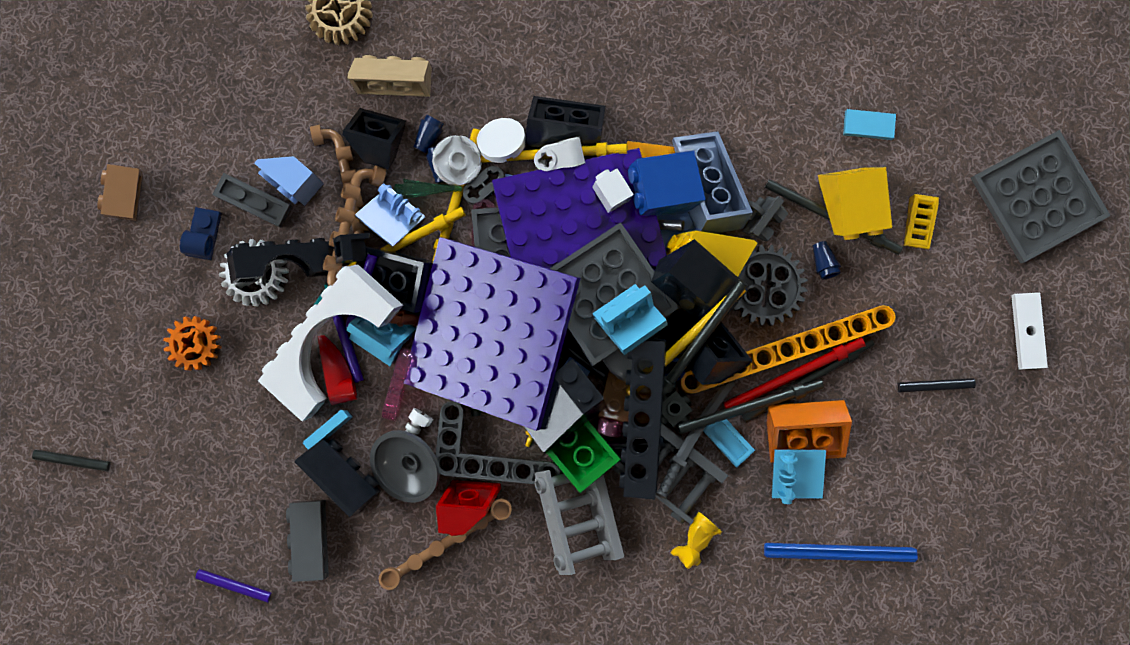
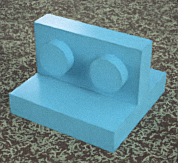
M634 284L592 313L594 319L624 355L667 326V320L654 306L651 292L645 285L639 289Z
M359 316L352 320L347 327V331L351 333L349 337L351 341L388 366L394 363L403 344L412 337L416 330L412 325L398 327L397 324L392 323L378 328L372 322Z

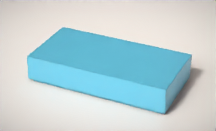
M847 109L845 111L843 135L893 140L896 114Z
M340 410L304 440L303 444L309 450L321 439L329 438L352 418V415L347 410Z
M727 419L707 425L703 430L735 467H738L755 451Z

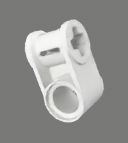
M570 138L543 146L534 156L536 167L539 170L550 171L584 164L585 159L580 138ZM545 153L547 156H552V160L549 163L546 159H542Z

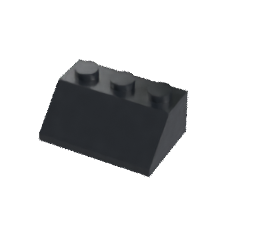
M533 96L527 118L525 145L541 149L545 145L579 137L581 146H596V143H601L606 106Z
M694 239L658 261L651 283L699 322L730 292L740 278ZM746 292L733 304V306L730 308V310L727 312L724 318L730 313V311L741 300V298L746 294Z
M678 308L672 313L667 321V326L661 331L668 339V343L673 346L698 321L684 309ZM720 322L689 363L688 367L701 385L720 384L749 366L753 360L725 325ZM688 345V346L679 354L680 357L684 354V352L687 350V348H688L690 345Z
M328 438L321 439L294 462L349 517L359 514L381 492L377 487L379 482L370 474L365 476L359 470L361 467L360 463L352 456L347 458L341 452L344 448L338 441L333 438L331 440Z

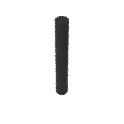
M34 450L32 454V459L107 472L111 463L109 461L42 450Z

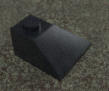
M359 108L343 129L342 135L365 163L389 169L396 159L407 120Z

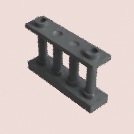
M662 423L661 437H664L665 447L660 448L659 465L670 451L673 452L675 449L679 451L684 440ZM692 448L685 460L687 462L686 466L677 473L678 475L674 479L675 481L670 491L667 493L668 497L690 467L693 468L697 465L704 470L701 474L703 477L680 507L677 508L667 499L656 495V498L673 510L670 515L681 524L685 520L689 524L693 523L694 520L687 513L710 483L714 484L716 480L719 483H723L728 477L725 472L694 448ZM619 461L611 469L620 475L621 472L625 473L626 463ZM646 468L640 474L646 473Z

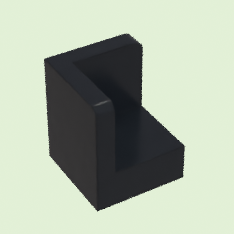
M370 233L346 234L333 238L336 264L366 261L365 240L370 238Z

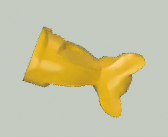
M700 512L694 517V521L689 527L687 545L677 546L671 551V554L678 556L687 569L694 565L698 566L701 563L700 552L708 547L713 536L721 535L722 533L716 525Z

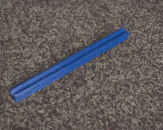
M764 544V555L767 558L916 562L918 559L917 549L913 547Z

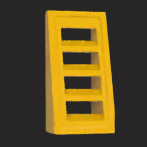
M914 194L909 198L904 246L930 249L939 197ZM918 205H928V209L918 208ZM916 214L926 215L927 219L916 218ZM914 224L926 226V230L914 228ZM912 234L923 235L925 238L924 240L914 239Z

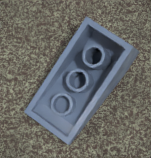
M719 132L674 137L672 142L675 153L694 150L706 200L689 211L695 230L716 234L743 229L753 212Z

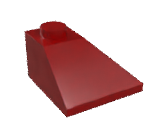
M452 480L436 505L438 533L451 536L464 535L487 514L501 489V484Z

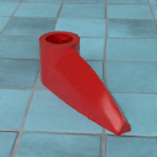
M325 335L317 336L327 393L331 405L357 400L355 383L344 357Z

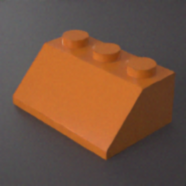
M845 401L768 406L767 431L770 463L774 462V449L826 450V459L846 458L852 420Z

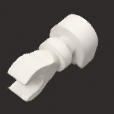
M413 408L409 415V419L412 421L407 423L405 431L414 435L419 434L421 431L419 427L430 426L434 419L427 414H420L422 411Z

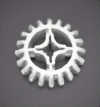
M250 239L248 243L250 246H260V243L265 241L259 240L256 243L254 239ZM275 260L268 263L263 276L257 282L235 284L230 282L228 262L227 264L220 263V266L225 268V271L219 273V276L226 278L221 285L225 288L229 287L226 294L229 296L234 295L233 300L236 302L242 300V304L245 306H249L252 303L253 306L258 307L260 300L265 305L269 304L268 296L275 300L277 295L274 291H284V288L279 286L280 282H288V279L282 277V274L289 273V269L281 267L287 261ZM271 265L272 274L268 282L266 279V273L270 269ZM253 283L262 288L256 292H245L242 290L244 286H249Z

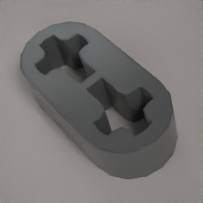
M490 166L470 183H467L463 189V196L466 202L471 205H479L494 193L492 182L485 185L489 180L488 175L490 173L493 175L498 173V179L504 178L503 171L499 167ZM481 186L483 187L478 192L480 196L479 198H469V190L471 188L477 190Z

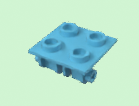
M774 449L772 498H781L784 504H792V500L795 498H823L826 450Z

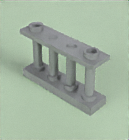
M550 470L534 473L536 478L534 484L536 491L540 494L555 555L553 559L554 565L559 571V575L575 574L573 564L602 555L604 560L624 558L604 475L586 489L585 495L558 502L554 487L570 483L564 474L551 477ZM587 504L590 505L593 516L592 520L564 528L561 512ZM596 530L599 539L598 545L570 553L567 538Z

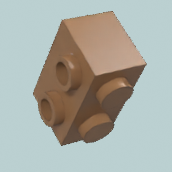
M107 164V170H103L101 174V185H104L103 195H99L97 208L101 210L103 216L136 221L143 172L140 169Z

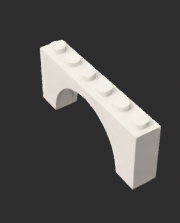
M358 264L348 267L344 266L337 273V281L333 286H328L322 292V300L318 305L315 304L307 311V319L303 324L300 323L291 332L293 337L289 342H285L278 348L276 352L278 356L274 361L272 360L262 369L263 375L258 380L302 422L313 417L328 399L319 389L313 377L310 363L312 344L319 329L329 319L341 314L362 317L379 328L387 325L403 306Z

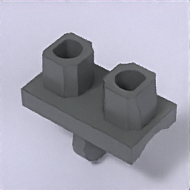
M767 196L765 200L759 197L756 202L748 201L753 213L742 232L747 236H755L761 241H768L774 234V231L767 225L768 222L772 219L775 223H780L788 215V212L782 206L784 200L779 196L776 198Z

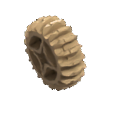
M308 0L310 4L306 5V11L309 13L306 15V19L310 22L309 26L312 31H316L318 38L324 37L327 43L333 40L338 46L341 39L348 45V38L351 36L357 41V32L365 35V30L362 26L370 27L368 19L373 16L370 10L372 4L368 0H355L354 2H350V0H330L326 6L324 5L328 0ZM337 4H339V6H340V8H341L340 10L342 11L341 13H339V14H340V19H339L338 15L336 14V13H337V10H338V5H337ZM355 16L353 20L347 24L348 20L351 17ZM322 21L337 22L339 27L328 26Z

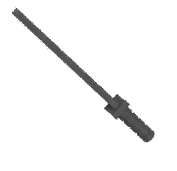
M731 382L721 386L700 417L716 412L735 383ZM706 426L690 431L676 456L670 459L669 463L671 466L656 493L657 496L666 499L667 493L670 491L675 481L674 479L678 475L677 473L686 466L687 462L685 460Z

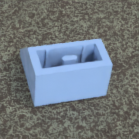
M294 156L257 159L254 163L261 169L258 174L294 204L299 201L305 206L324 184Z

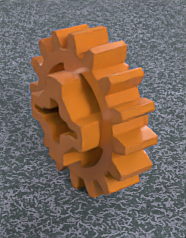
M194 316L192 320L189 317H183V323L175 321L174 325L176 328L167 329L168 333L171 334L170 338H164L163 340L169 343V346L164 348V351L171 352L167 359L169 361H176V367L182 368L184 366V370L192 371L193 367L195 370H202V364L210 366L211 362L209 359L218 358L214 353L215 349H221V346L216 344V341L221 339V336L213 334L217 327L209 326V320L203 319L201 321V318ZM192 328L190 332L184 333L186 329ZM191 339L193 340V343H195V346L193 348L192 345L189 343ZM196 354L202 355L201 357L195 360H190Z

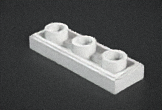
M1040 293L1013 294L1011 296L1019 369L1048 368ZM1027 327L1031 330L1030 335L1026 332Z

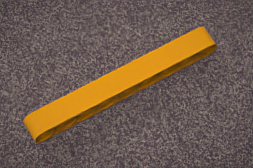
M878 306L746 351L753 360L752 363L745 367L742 373H736L720 384L701 385L697 381L695 389H688L685 385V378L687 376L694 377L690 370L679 380V387L684 393L694 394L888 328L895 322V312L889 306ZM877 312H881L884 315L885 321L883 324L876 320ZM854 320L860 322L862 327L860 332H856L852 328ZM830 328H834L838 332L836 341L832 340L828 335ZM807 335L811 336L815 341L812 349L805 345L804 340ZM784 343L791 348L789 357L781 353L780 349ZM760 351L764 352L768 357L765 365H761L757 361V354Z

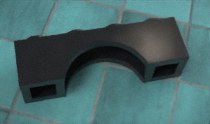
M325 238L311 239L308 243H301L297 239L288 240L285 244L276 245L274 241L262 242L260 246H250L249 243L233 245L234 248H231L226 253L231 284L257 282L263 276L266 265L275 260H287L295 263L303 270L307 277L327 276L328 271L323 270V264L327 255H333L334 247L330 246L329 241H325Z

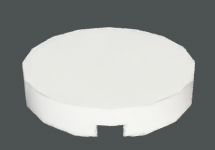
M510 118L492 120L479 131L477 137L478 149L482 156L491 162L502 163L506 162L508 158L513 157L514 159L525 148L526 135L524 128L519 122Z
M455 135L447 137L437 144L433 152L432 163L436 174L441 180L450 185L459 186L470 183L478 176L482 165L480 163V150L472 140L465 136Z

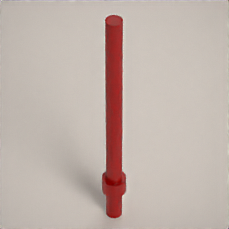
M860 337L845 345L839 344L833 347L832 351L740 394L723 404L727 409L756 399L835 360L841 361L848 358V354L865 347V342Z

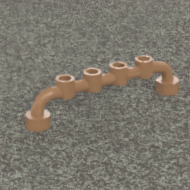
M320 125L310 126L314 146L325 144L324 139H331L334 142L343 185L345 183L350 184L353 175L356 173V170H350L349 161L353 160L351 147L345 146L343 138L338 132L331 129H321ZM361 193L355 205V214L359 211V208L364 207ZM354 216L352 222L354 234L369 231V227Z
M374 166L373 169L365 168L358 170L353 175L350 184H344L341 198L346 199L345 207H339L336 212L335 221L340 223L338 232H332L329 239L330 246L334 247L333 238L349 233L355 216L354 209L360 195L362 180L368 178L369 184L380 187L385 179V168ZM333 251L332 256H326L323 264V270L328 271V286H333L337 281L336 275L343 263L336 264L335 251Z
M503 498L497 499L487 514L464 535H448L442 540H435L430 544L429 548L421 553L412 554L405 563L397 568L388 567L384 569L379 575V584L386 590L396 588L401 581V577L411 570L420 569L424 562L434 556H441L448 547L455 543L463 542L469 534L477 529L486 528L493 519H507L512 513L511 503Z

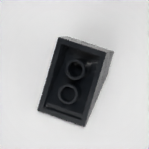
M365 246L366 256L369 254L377 257L371 277L403 305L401 309L413 313L421 312L433 261ZM365 261L356 262V265L358 264L363 268Z
M572 359L555 373L541 429L536 431L527 427L524 428L545 454L607 406L603 396Z

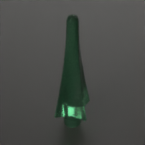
M404 178L403 184L394 185V191L397 194H403L406 198L446 192H460L463 189L461 186L433 184Z

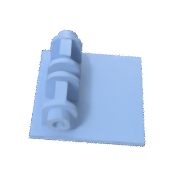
M382 184L378 189L379 194L358 211L355 217L393 247L425 218V215L420 212L419 208L412 206L408 199H404L402 194L396 193L391 185Z

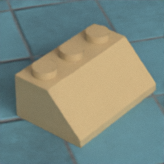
M364 55L362 58H354L348 72V80L357 94L430 97L432 68L429 61L420 57H413L411 60H401V58L396 56H389L387 59H377L375 56Z

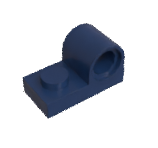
M195 207L190 231L185 230L181 236L180 252L188 257L211 261L222 213Z

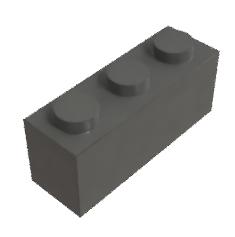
M326 500L289 503V508L286 510L287 523H290L287 547L291 549L288 573L292 575V582L324 580L329 577Z

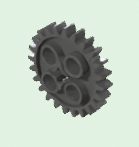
M763 245L758 247L757 253L755 249L753 250L738 278L747 283L749 286L748 290H753L757 293L758 299L756 302H751L747 299L746 294L732 309L733 311L742 310L740 318L749 315V323L754 322L757 318L759 326H762L765 320H767L769 326L774 325L775 318L780 324L784 322L783 315L790 319L793 317L791 310L796 312L800 310L796 302L803 303L805 301L800 294L807 292L808 289L801 287V284L808 280L800 278V274L805 270H797L796 266L800 262L799 260L790 261L792 253L783 256V248L781 247L777 252H774L773 245H770L767 251H765ZM770 264V271L768 274L767 284L771 285V288H769L766 291V306L762 307L761 304L765 293V286H762L761 283H763L766 280V265ZM750 266H757L760 269V277H753L750 274ZM776 269H780L785 273L784 281L776 279L774 274ZM773 293L781 296V306H777L772 302L771 297Z

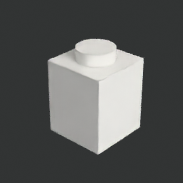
M607 169L595 177L597 180L592 188L608 213L630 201L634 195L618 169L612 172Z

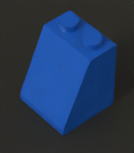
M694 150L639 158L629 166L628 178L630 183H633L635 192L634 204L639 209L640 216L688 213L706 200Z

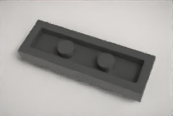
M223 173L212 194L279 228L282 227L292 208L290 204Z

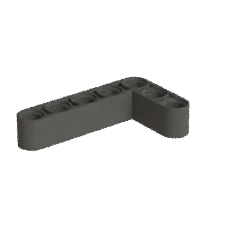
M454 401L447 402L442 406L436 447V459L441 475L534 484L536 479L534 473L542 471L546 466L553 467L556 475H560V469L550 461L461 453L465 409L463 405ZM451 406H456L459 409V417L455 420H450L447 416V410ZM448 431H453L457 436L455 444L451 446L444 441V436ZM446 456L451 457L454 461V467L450 471L445 470L441 464L442 459ZM470 459H475L479 462L480 468L477 473H471L467 470L466 464ZM495 461L504 464L505 472L503 475L498 476L492 472L491 467ZM527 464L530 467L531 473L527 478L518 476L516 471L518 465Z

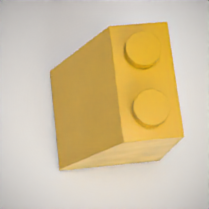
M864 167L818 175L834 235L844 236V240L859 238L860 233L867 232L868 236L883 234V229L892 228L886 167Z
M691 231L672 236L666 247L668 250L666 254L672 253L695 239L738 277L756 247L757 242L750 239Z

